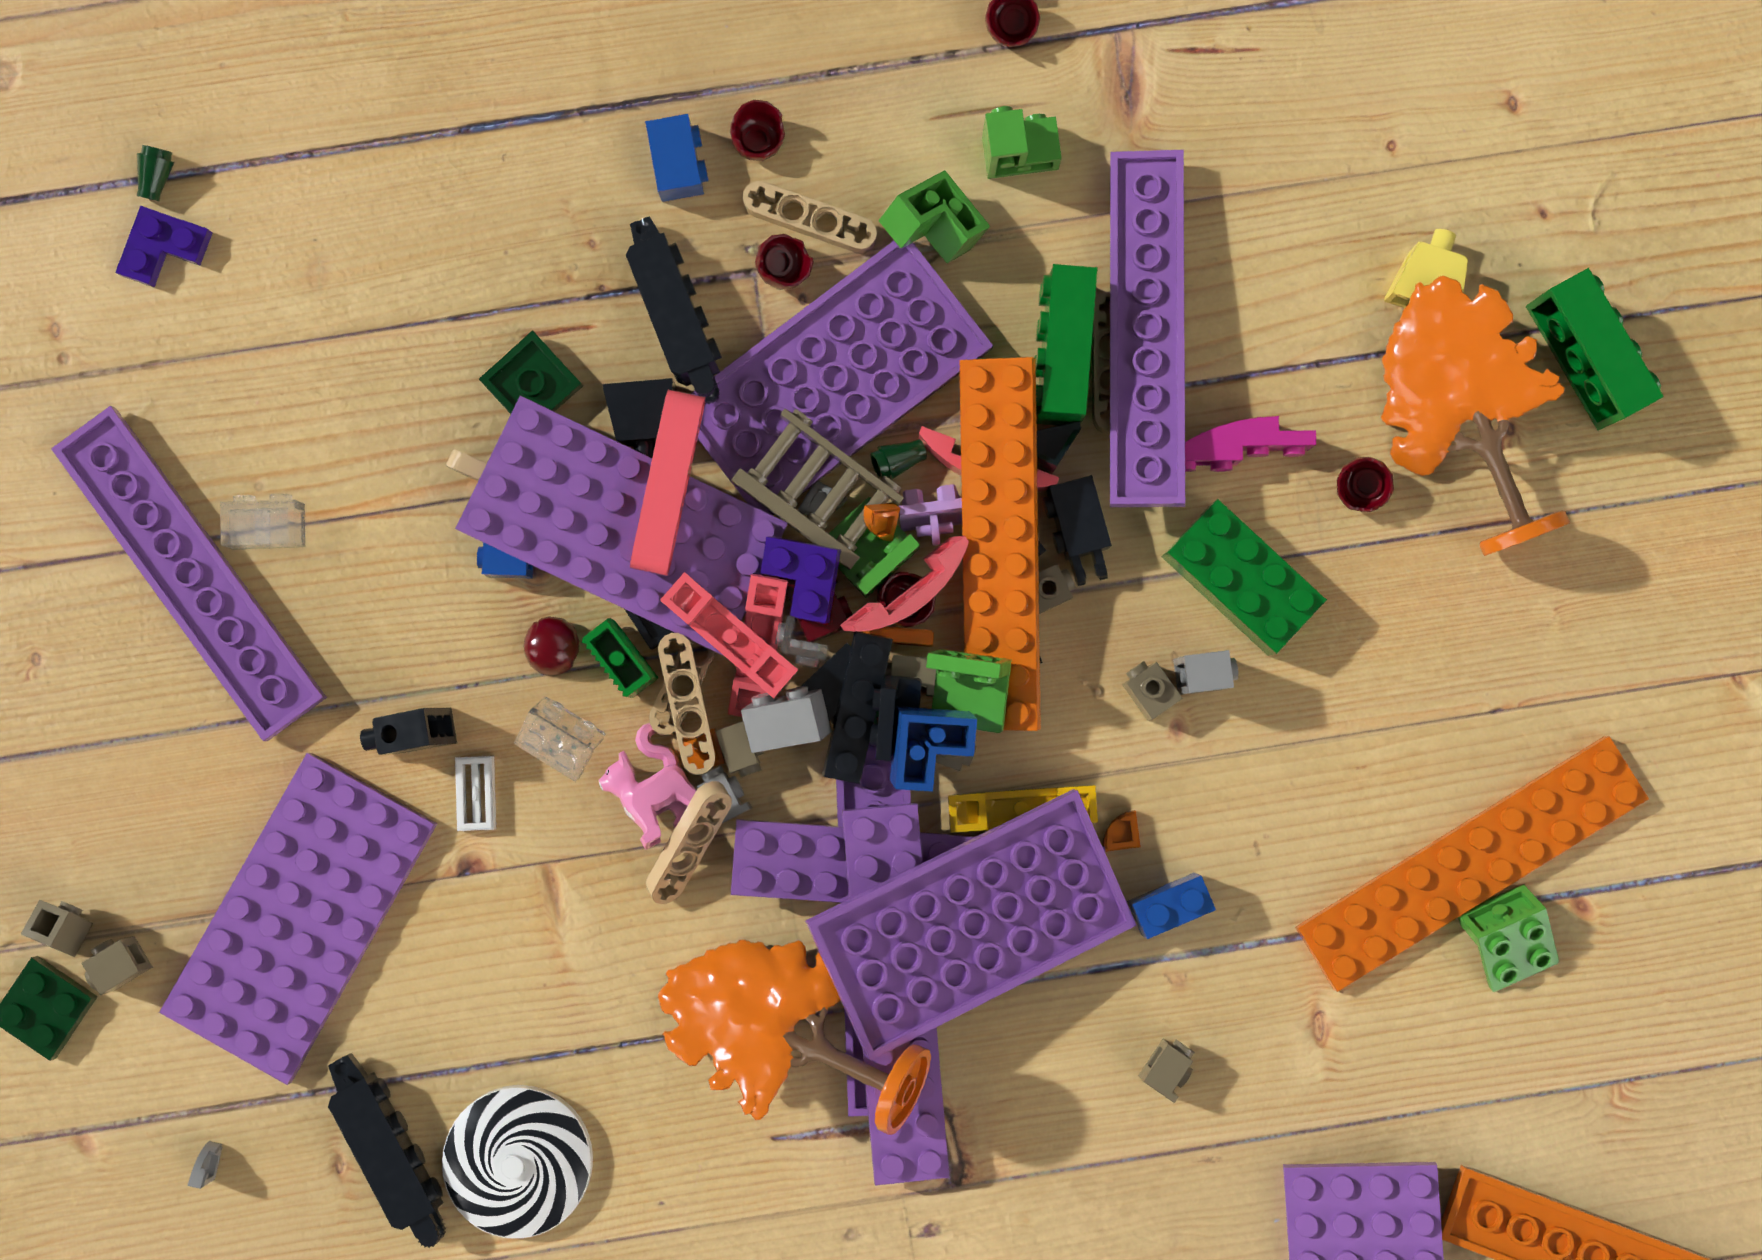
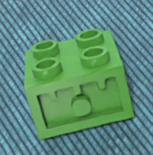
M872 497L864 500L829 535L835 539L839 535L844 536ZM896 525L893 541L882 540L867 528L855 544L858 548L854 553L860 558L850 570L841 563H839L838 569L867 598L881 585L886 577L892 575L920 549V544L911 534L907 536L898 525Z
M945 649L929 652L926 668L936 669L932 709L970 711L977 718L976 730L1001 733L1004 730L1012 659Z
M1524 884L1482 902L1458 917L1461 927L1478 946L1487 983L1493 992L1559 963L1547 909Z

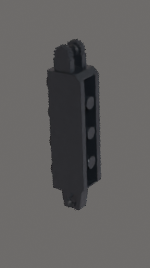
M650 216L630 224L634 245L629 247L626 258L669 368L674 374L676 381L685 386L692 384L697 395L705 397V404H714L720 395L714 375L720 373L716 360L722 358L714 337L707 340L703 328L708 327L709 323L702 306L694 307L691 296L697 293L689 274L682 276L678 265L683 264L684 260L677 243L669 244L665 234L659 233Z
M352 1053L345 1055L328 1066L337 1093L331 1096L328 1108L391 1227L403 1230L410 1226L421 1246L423 1245L424 1248L434 1247L446 1233L445 1223L442 1222L443 1218L438 1211V1208L444 1203L441 1199L443 1197L442 1188L435 1177L430 1178L423 1165L425 1164V1157L421 1148L417 1144H412L406 1133L408 1125L400 1111H395L388 1098H390L391 1094L386 1082L382 1078H377L375 1072L368 1075Z

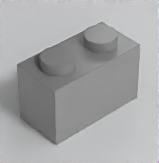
M1229 650L1185 655L1173 659L1176 686L1180 695L1234 688L1233 680H1238L1237 662L1235 658H1230Z
M800 686L787 690L785 696L772 698L768 693L759 694L752 697V703L741 710L751 753L821 741L832 732L821 689L808 691L807 686Z

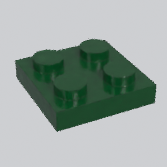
M533 330L479 378L510 414L520 396L555 412L583 387L582 383Z
M39 956L31 957L0 1003V1028L51 1061L58 1057L98 996Z

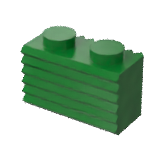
M611 618L606 619L582 638V643L587 645L586 649L591 650V655L596 656L595 661L600 662V667L605 668L604 673H608L609 679L614 680L613 684L618 685L619 691H623V697L634 698L659 678L615 620Z

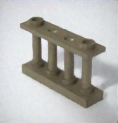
M784 409L780 416L782 420L788 423L787 427L755 469L751 468L748 473L740 468L731 479L732 483L787 522L815 545L841 549L839 563L850 570L860 558L854 553L858 548L855 544L867 529L864 522V509L844 536L839 535L837 539L824 531L828 526L826 521L859 477L877 490L867 505L885 504L890 500L898 506L904 499V497L898 494L902 488L885 475L880 480L810 427L813 421L797 409L793 413ZM801 433L818 447L784 492L780 490L776 495L765 487L769 482L766 478ZM832 456L848 469L815 513L810 512L805 517L795 509L798 505L796 500L827 458Z

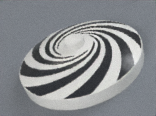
M512 1085L498 1088L484 1094L471 1103L459 1115L446 1138L442 1157L443 1179L449 1197L457 1210L475 1227L489 1234L504 1238L533 1237L558 1226L574 1211L584 1196L590 1182L593 1167L592 1144L581 1117L561 1097L545 1089L528 1085Z

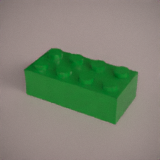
M1053 264L1050 274L1043 275V282L1040 285L1039 306H1045V312H1040L1036 328V341L1042 342V348H1037V355L1034 357L1036 358V377L1039 378V385L1036 384V424L1060 426L1079 421L1081 424L1086 416L1097 267Z
M1587 268L1550 288L1527 304L1526 308L1596 429L1601 430L1629 417L1664 396L1660 390L1661 384L1658 377L1648 370L1641 358L1642 351L1635 340L1630 339L1624 329L1623 318L1620 312L1615 307H1612L1606 298L1602 281Z
M1219 499L1210 504L1161 556L1267 656L1277 654L1327 601Z

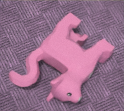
M650 723L642 725L637 731L635 741L638 749L647 757L661 759L664 768L650 778L638 783L634 768L627 754L622 751L619 753V760L609 766L605 774L599 779L600 788L620 798L626 815L643 830L644 834L640 840L645 850L661 843V831L656 816L670 810L675 816L673 824L675 829L697 791L688 781L683 769L679 766L676 754L671 748L651 742L650 738L656 732L652 729Z

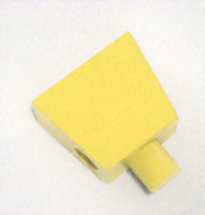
M1436 229L1430 244L1418 242L1407 254L1384 301L1406 308L1417 283L1421 282L1424 286L1429 285L1436 278L1443 275L1457 280L1461 284L1462 292L1464 293L1468 258L1451 251L1456 234L1449 230Z

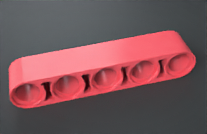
M673 390L667 391L631 556L630 568L668 576L701 426L705 397Z

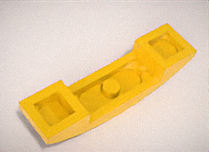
M1096 786L948 795L950 833L993 829L1073 789L1078 790L1091 822L1097 823Z

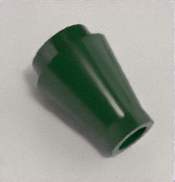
M142 145L141 153H137L138 197L160 201V195L175 163L171 161L172 152Z
M918 439L912 442L878 446L877 451L872 452L870 457L877 477L881 480L885 475L892 480L917 463L926 460L927 453L923 442Z

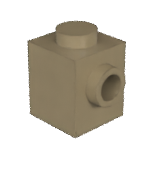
M1144 661L1126 673L1129 680L1122 684L1147 720H1153L1183 699L1157 662L1149 666Z
M39 900L21 935L75 957L93 923L80 917L83 910L61 901L59 907Z
M135 936L120 939L115 943L112 939L107 940L91 950L93 956L82 962L86 970L85 978L92 989L98 991L100 995L117 990L153 968Z

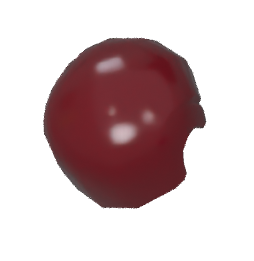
M992 0L988 4L985 15L986 27L990 36L999 44L1007 47L1021 46L1028 43L1037 33L1041 19L1037 3L1034 0Z
M751 100L740 106L733 116L730 135L736 151L748 160L764 161L776 155L785 137L782 122L783 115L780 110L768 101Z
M787 234L771 235L758 247L755 259L756 269L762 280L778 290L791 289L800 285L810 276L814 263L813 257H810L806 251L804 242Z
M1372 457L1355 458L1343 466L1337 477V495L1350 510L1361 512L1378 510L1379 507L1384 506L1389 501L1394 491L1393 473L1384 462Z
M903 571L886 577L878 587L877 603H881L885 608L922 577ZM936 597L915 613L892 625L909 628L926 622L934 612Z
M548 616L539 619L538 622H534L524 638V653L529 665L542 675L557 676L573 667L580 649V641L575 627L563 618Z

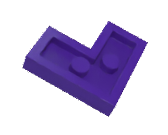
M140 206L115 273L154 288L166 255L201 266L213 232L193 223Z
M772 536L766 537L760 573L796 580L790 617L825 624L829 623L841 549Z

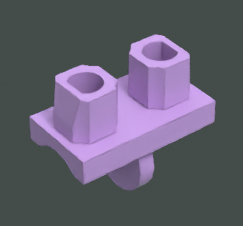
M956 485L940 486L937 488L938 501L925 503L922 490L911 489L903 491L904 499L902 500V505L899 506L900 526L903 531L916 530L917 537L931 536L932 545L936 546L940 545L939 534L953 533V525H962V498L959 496Z

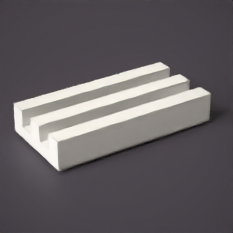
M494 756L455 757L457 831L496 829ZM465 764H471L473 823H467ZM480 764H484L486 822L481 821Z

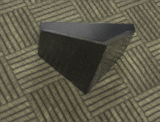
M1080 421L1037 430V469L1053 474L1080 432Z

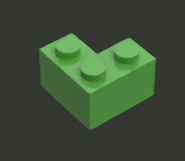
M1010 106L997 107L991 110V113L985 114L982 142L988 179L1059 170L1062 157L1056 116L1046 117L1045 114H1033L1027 116L1024 120L1023 110H1013Z
M945 170L899 194L879 219L881 225L901 249L925 236L947 264L970 251L990 227Z

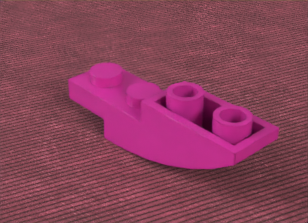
M1279 416L1257 417L1221 425L1185 442V472L1196 471V466H1210V471L1213 472L1232 471L1233 466L1238 465L1243 460V451H1247V457L1269 456V451H1283V456L1285 457L1304 456L1305 451H1309L1316 446V430L1279 431Z

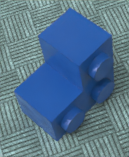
M896 707L890 781L894 788L898 790L933 792L936 754L974 757L977 718L970 711Z

